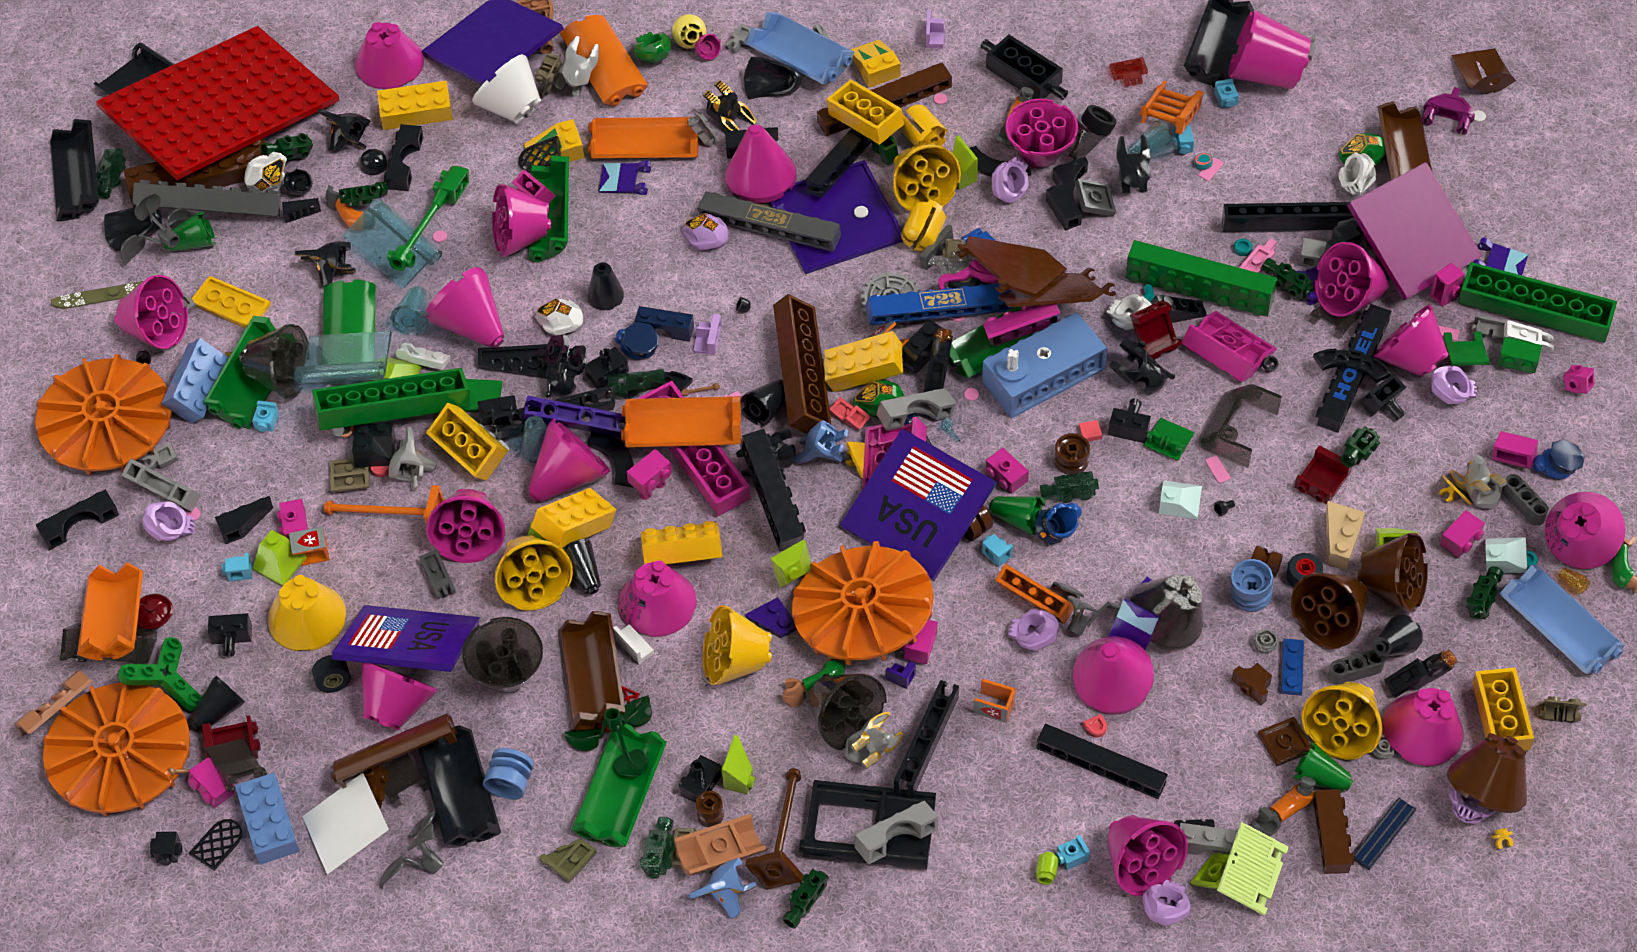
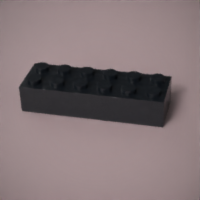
M765 429L742 435L740 448L779 552L803 540L806 529L803 522H799L797 505H793L791 501L793 497L790 487L785 485L784 480H786L784 470L779 469L777 463L779 462L777 452L772 450L771 436L769 433L766 434Z

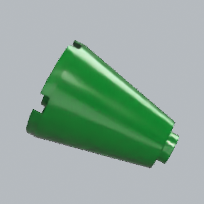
M204 212L196 213L172 229L180 237V240L173 248L164 243L165 249L173 252L214 246L216 242H212V238H215L209 220H204L202 217L205 215Z
M997 496L994 500H991L989 510L993 516L1028 534L1035 535V521L1039 511H1042V506H1045L1044 498L1039 496Z
M1311 742L1308 746L1310 750L1309 752L1305 751L1295 769V772L1298 774L1293 775V778L1300 781L1303 776H1307L1315 781L1316 786L1330 790L1340 789L1341 793L1344 790L1348 791L1353 782L1350 779L1351 774L1317 744Z

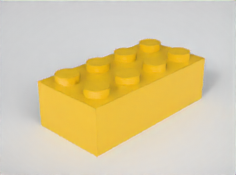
M852 79L826 99L829 115L879 145L904 125L902 109Z
M447 80L377 91L383 130L400 128L401 124L416 126L453 120Z
M891 331L824 350L825 382L833 392L867 384L871 381L903 374L901 341Z
M450 403L445 405L426 432L427 435L474 477L486 481L509 451L464 410Z
M588 488L538 508L531 528L548 542L563 548L573 541L587 538L610 528L617 509L598 495L596 491Z
M705 521L699 525L688 523L682 527L666 526L664 529L658 530L648 528L641 532L644 565L658 560L663 561L664 564L723 557L718 522Z
M1516 667L1476 671L1472 686L1485 738H1487L1489 733L1504 738L1511 736L1518 741L1517 744L1524 751L1530 750L1534 741V735Z

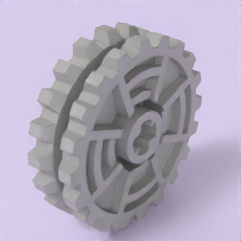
M888 271L887 274L881 272L878 277L872 276L871 281H866V287L862 288V313L867 315L865 305L868 297L873 295H889L891 293L903 294L910 291L920 292V288L915 286L916 282L914 280H909L908 275L901 276L900 272L893 274L892 271ZM911 321L896 323L895 326L902 328L903 324L909 325Z

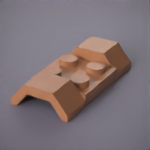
M80 670L74 672L61 683L63 690L53 694L50 703H43L35 711L33 709L29 710L14 723L22 736L26 733L30 735L60 710L62 706L66 705L91 684V679Z
M751 814L674 838L676 855L684 873L689 876L706 870L717 869L720 865L739 857L741 860L747 859L748 856L764 852L767 849L764 844L760 843L756 835Z

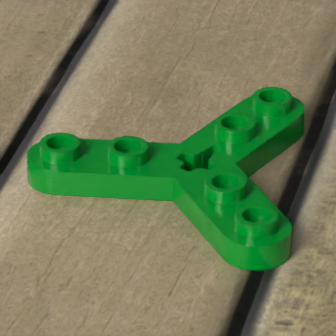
M173 637L166 638L162 643L156 664H126L121 666L117 673L119 681L126 685H161L184 708L192 712L202 697L176 672L182 652V644Z

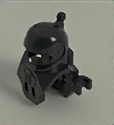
M566 335L551 336L546 349L541 348L537 352V356L545 357L544 360L547 363L545 372L547 376L545 396L547 398L551 397V394L558 397L571 395L577 387L574 384V378L583 373L587 363L585 346L580 345L569 348V338Z
M1125 337L1119 345L1129 354L1126 358L1130 362H1133L1135 359L1137 360V370L1128 369L1116 361H1112L1109 364V367L1120 378L1130 384L1144 381L1146 386L1143 391L1147 393L1159 391L1164 386L1167 378L1175 379V374L1168 372L1152 359L1144 349L1146 343L1142 340L1134 342Z

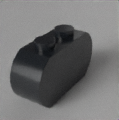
M931 320L927 321L903 346V366L914 373H918L929 362L934 335L946 338L947 330Z

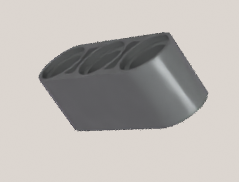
M1508 475L1505 479L1507 485L1503 486L1502 489L1504 496L1530 523L1542 525L1549 510L1548 505L1519 475Z
M1374 650L1337 659L1330 664L1328 680L1332 684L1338 685L1377 675L1383 670L1386 656H1379Z

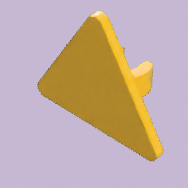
M846 442L849 450L846 455L851 459L846 460L845 463L849 467L856 466L861 479H863L865 443Z
M1445 475L1442 476L1450 486L1442 488L1439 494L1444 496V494L1449 493V497L1446 499L1448 503H1451L1455 498V494L1458 493L1469 505L1472 504Z

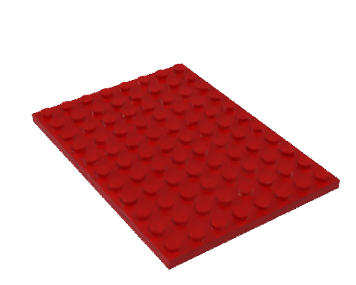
M256 26L97 100L96 104L103 113L176 180H179L316 113L318 109H324L340 100L339 95L264 30Z

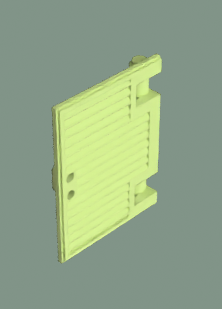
M1241 822L1217 891L1265 915L1268 909L1265 907L1267 899L1272 897L1283 865L1281 858L1283 854L1287 853L1288 846Z

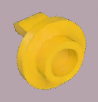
M1507 828L1494 830L1495 834L1491 836L1492 839L1497 838L1495 845L1498 849H1503L1502 841L1504 839L1508 846H1513V840L1509 837V835L1513 834L1512 831H1507Z

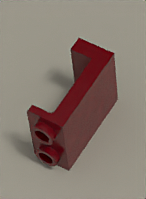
M1163 300L1130 315L1138 342L1142 340L1146 343L1144 349L1152 359L1159 358L1166 351H1174L1177 349V346L1182 344V341L1176 337L1170 319L1169 311L1172 310L1171 305Z
M1319 445L1315 450L1313 459L1301 476L1298 475L1296 477L1294 487L1299 492L1314 497L1316 501L1327 504V501L1331 502L1350 475L1352 467L1344 466L1341 462V456Z
M250 715L246 716L247 722L212 729L210 723L202 725L206 758L209 757L217 767L258 759V751L261 750L259 738L256 739L255 734L258 733V726L256 721H252Z

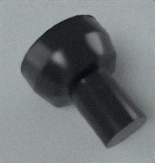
M1233 500L1227 502L1217 501L1214 503V510L1219 516L1225 515L1228 509L1235 507Z

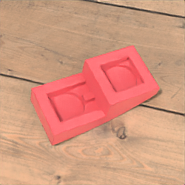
M841 397L830 407V415L858 431L871 418L870 415L857 405L853 407Z

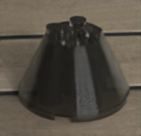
M286 324L260 337L249 340L239 357L240 362L243 363L245 376L250 377L283 398L292 399L297 397L303 388H299L303 376L307 378L309 373L306 371L307 361H310V349L303 329L299 325Z
M1172 575L1144 582L1133 591L1129 601L1160 617L1150 640L1156 644L1155 647L1178 651L1186 649L1196 642L1203 629L1201 590L1194 577L1190 575Z
M498 617L490 619V622L482 626L478 625L471 631L465 640L462 658L466 671L476 682L502 693H516L539 668L543 658V645L541 638L529 623L513 617Z
M826 673L807 692V698L809 699L822 739L826 744L837 750H843L847 739L861 730L870 718L882 713L884 703H887L883 685L879 680L868 674L830 675Z

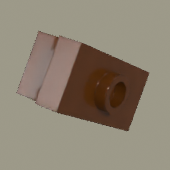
M1256 663L1251 668L1238 666L1233 670L1232 681L1240 687L1245 695H1249L1260 705L1267 701L1268 690L1266 688L1270 686L1272 675L1259 663Z

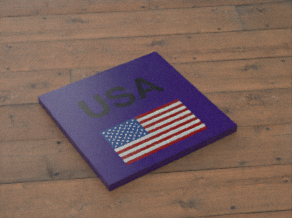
M902 428L840 526L873 545L874 541H879L880 547H888L901 552L904 550L909 551L911 557L927 571L930 580L935 581L997 482Z
M364 605L333 650L332 659L451 672L478 627L480 617Z

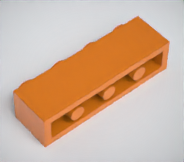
M1006 563L995 579L999 586L1037 609H1042L1054 615L1057 621L1064 625L1074 611L1071 602Z

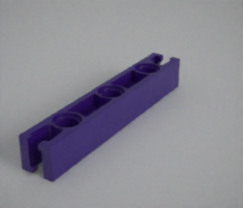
M527 396L522 417L525 420L546 424L556 419V423L561 422L567 428L620 438L622 429L619 427V423L626 424V418L622 417L621 413L533 396ZM528 405L540 408V411H528ZM544 409H551L553 414H545ZM581 416H588L590 421L584 422Z

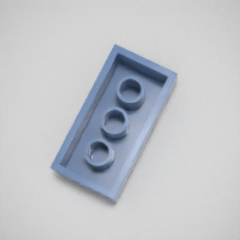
M201 338L189 343L161 404L190 423L202 419L208 408L204 400L229 357Z
M275 772L235 785L259 864L261 865L300 852Z

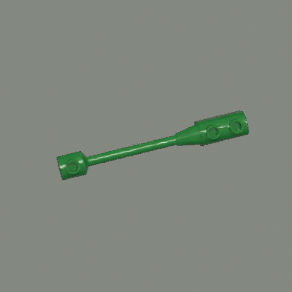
M451 166L448 171L443 170L441 172L440 180L442 181H435L433 185L435 195L430 209L406 245L398 246L395 251L389 250L387 254V260H389V264L393 269L404 271L406 267H414L416 255L413 254L411 249L436 211L446 202L456 204L469 184V169Z

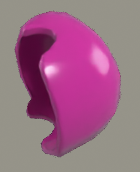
M703 34L695 43L696 52L704 60H713L721 51V41L715 34Z

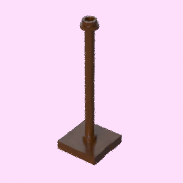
M791 768L786 773L788 786L774 852L748 858L745 863L749 871L757 877L767 890L802 882L803 879L801 871L783 852L796 783L801 780V772L796 768Z

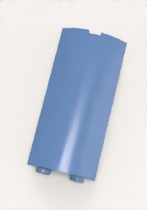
M766 12L762 28H751L746 41L747 45L785 65L795 68L800 73L821 84L834 82L847 66L852 63L854 51L778 12Z
M1531 565L1519 580L1511 579L1499 593L1585 674H1597L1603 668V665L1612 658L1616 660L1623 653L1622 649L1625 645L1539 566Z

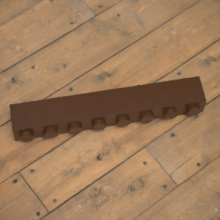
M943 62L870 91L901 108L952 88V75ZM828 107L817 111V123L826 137L850 128L829 115Z

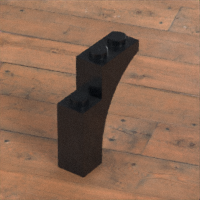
M1085 156L1054 167L1052 180L1056 186L1046 189V201L1065 231L1081 225L1082 213L1076 205L1073 191L1077 179H1081L1088 172V160Z

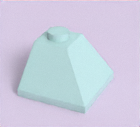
M1164 480L1159 514L1197 519L1202 486Z
M1526 537L1486 539L1487 571L1489 567L1495 566L1500 568L1503 573H1525L1527 571Z

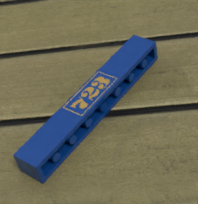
M999 283L993 285L981 284L973 287L962 286L953 289L944 288L942 290L929 289L923 292L910 291L903 294L891 293L883 296L873 295L868 297L865 305L870 326L894 321L895 323L999 313L1006 312L1013 307H1008L998 299V295L1002 293H999L995 287H999Z

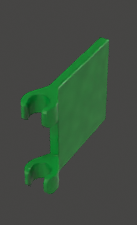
M1444 332L1443 341L1449 354L1451 366L1489 365L1490 361L1483 343L1482 332H1474L1473 341L1453 342L1451 332Z
M466 379L470 391V408L462 410L465 412H479L477 401L501 397L502 381Z

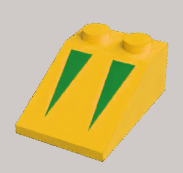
M880 39L850 49L854 51L853 62L869 88L901 77L900 61L894 51Z
M574 119L556 123L524 143V147L527 148L557 135L559 137L561 156L569 157V162L584 158L583 144ZM546 144L543 150L547 151L549 145ZM552 147L549 153L553 154L556 149ZM535 148L532 154L536 155L539 150ZM541 151L538 157L542 159L545 153ZM547 155L544 160L548 162L551 156ZM532 156L529 157L530 163L534 159ZM536 159L534 165L537 166L540 160Z

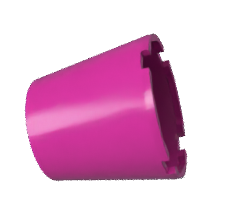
M1253 10L1248 15L1236 44L1239 45L1237 54L1232 55L1228 76L1233 79L1293 89L1300 81L1303 69L1307 67L1309 62L1308 55L1311 39Z

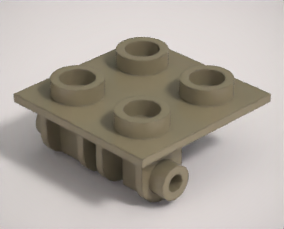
M553 53L547 54L535 75L537 82L545 83L542 98H544L546 93H550L553 86L552 82L558 78V72L562 61H560L561 53H559L558 57Z
M1548 696V699L1539 703V706H1543V709H1539V717L1554 720L1555 711V720L1558 721L1559 709H1562L1561 721L1565 720V711L1566 721H1581V713H1578V710L1587 706V703H1581L1580 699L1560 701V697Z

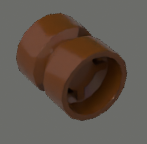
M1256 546L1251 559L1260 560L1267 564L1272 570L1273 578H1276L1283 554L1275 551L1269 553L1266 548Z
M714 791L701 793L696 800L698 821L705 827L720 824L724 818L721 796Z

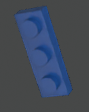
M1284 639L1281 694L1302 696L1304 640Z

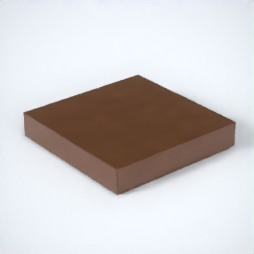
M1295 717L1258 731V736L1276 767L1300 758L1305 751L1309 752L1310 747H1308L1310 743Z

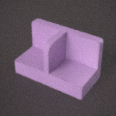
M927 9L926 48L943 49L945 19L931 18V9Z
M713 314L712 322H699V326L695 330V353L716 354L721 330V315Z

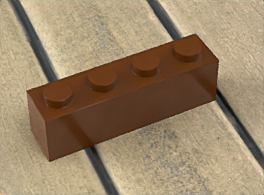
M1340 789L1317 790L1314 793L1313 804L1324 874L1349 873L1351 866L1354 865V855L1349 851L1351 836L1346 832L1348 817L1347 815L1344 816L1343 813L1345 798L1341 797Z

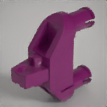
M1454 87L1452 94L1444 93L1437 95L1425 102V112L1421 121L1425 125L1428 119L1427 125H1431L1435 115L1457 120L1459 124L1456 132L1460 134L1463 129L1462 135H1465L1468 132L1469 125L1475 119V114L1467 101L1459 97L1461 89Z

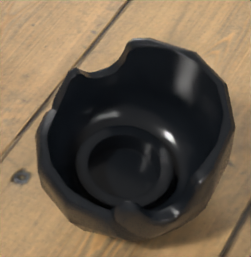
M368 149L362 153L360 168L365 174L378 175L385 171L387 159L383 151Z
M297 168L292 172H287L283 179L285 188L295 196L308 193L313 185L311 175L307 171Z

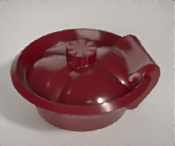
M148 594L140 598L137 625L145 629H156L163 626L173 613V605L170 599L162 594Z

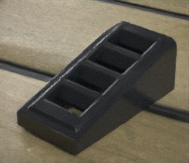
M318 198L282 202L285 223L321 212Z

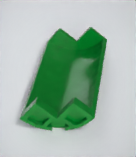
M551 155L550 167L535 165L531 167L530 175L549 189L555 197L549 203V212L547 213L548 219L551 220V229L547 230L546 237L529 245L528 261L542 262L560 254L567 246L569 157Z
M353 279V282L344 283V280L324 287L322 378L332 382L333 380H343L349 375L359 381H365L372 376L375 368L376 284L365 280Z
M1013 307L1008 311L1014 310V312H1018L1022 309L1021 307ZM1002 313L1001 315L997 316V319L1003 317V316H1004V315H1003L1004 313ZM982 324L952 341L948 363L952 367H957L959 375L970 378L983 370V361L987 357L1001 352L1004 348L1015 345L1018 341L1026 339L1034 333L991 347Z
M253 316L204 400L209 412L218 415L237 429L242 427L250 429L253 425L252 420L258 406L257 402L267 400L298 345L291 331L275 329L269 317Z
M623 724L620 729L628 753L635 749L645 753L648 760L646 771L637 777H624L615 771L614 762L616 758L625 754L617 732L611 731L571 829L572 832L591 842H594L595 839L603 841L605 846L626 847L667 743L657 732L650 731L639 734L629 724Z

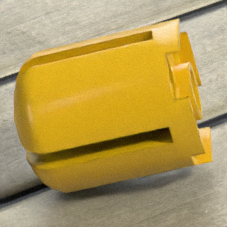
M919 104L909 107L906 112L913 119L908 118L903 113L904 125L899 130L915 147L931 144L943 146L946 142L944 137L948 130L927 107Z
M919 200L914 202L901 232V239L909 248L917 240L913 250L923 252L927 246L935 243L947 218V215L945 216V213L942 211L943 207L932 200H928V202H918Z

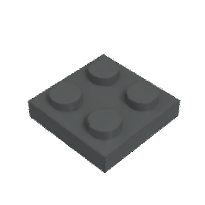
M1077 179L1075 187L1082 211L1113 217L1116 209L1109 184Z

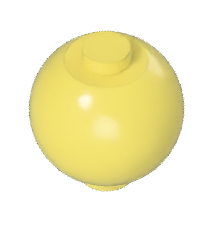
M693 14L680 16L672 26L674 41L685 49L695 48V43L699 37L706 34L704 22Z

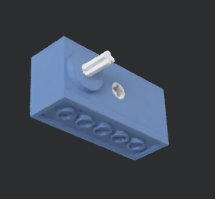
M1076 312L1066 316L1057 323H1052L1044 330L1037 331L1032 336L1018 341L1015 345L1004 348L1001 352L987 357L983 361L982 383L1012 419L1105 370L1107 347Z

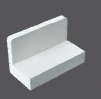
M630 624L622 630L617 626L613 627L614 639L638 665L654 654V650Z

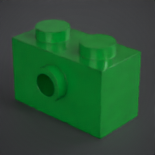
M1504 337L1498 365L1535 373L1542 345Z

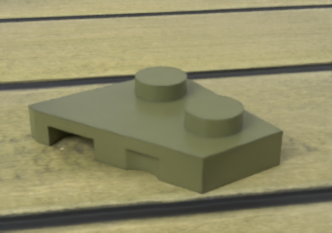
M579 838L572 841L569 845L556 848L557 851L545 855V853L541 854L539 860L570 883L597 854V851L583 839Z

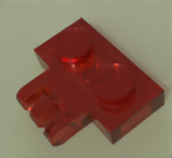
M1143 57L1109 64L1114 81L1123 79L1125 87L1130 86L1129 81H1131L1132 86L1136 85V79L1139 84H1143L1141 75L1148 74Z

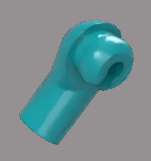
M1147 284L1143 287L1145 293L1143 297L1151 302L1155 295L1152 285Z

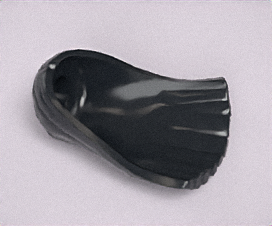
M751 57L744 72V89L749 100L771 95L791 94L801 84V76L798 70L766 58Z
M135 207L108 213L104 216L105 238L110 248L116 252L121 250L122 244L133 235L138 237L141 235L146 236L160 229L149 216L142 221L135 216ZM157 209L152 215L162 225V216Z

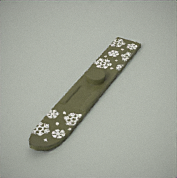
M143 281L62 295L51 299V304L56 308L65 309L119 300L126 297Z

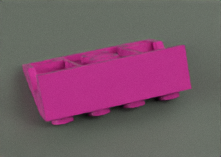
M1218 311L1205 316L1198 327L1190 324L1182 341V344L1188 350L1196 352L1204 360L1212 362L1220 370L1228 372L1234 379L1242 382L1252 377L1263 365L1264 359L1271 356L1277 349Z
M913 417L910 424L892 430H886L883 424L866 427L862 490L902 428L926 442L927 426L917 417Z

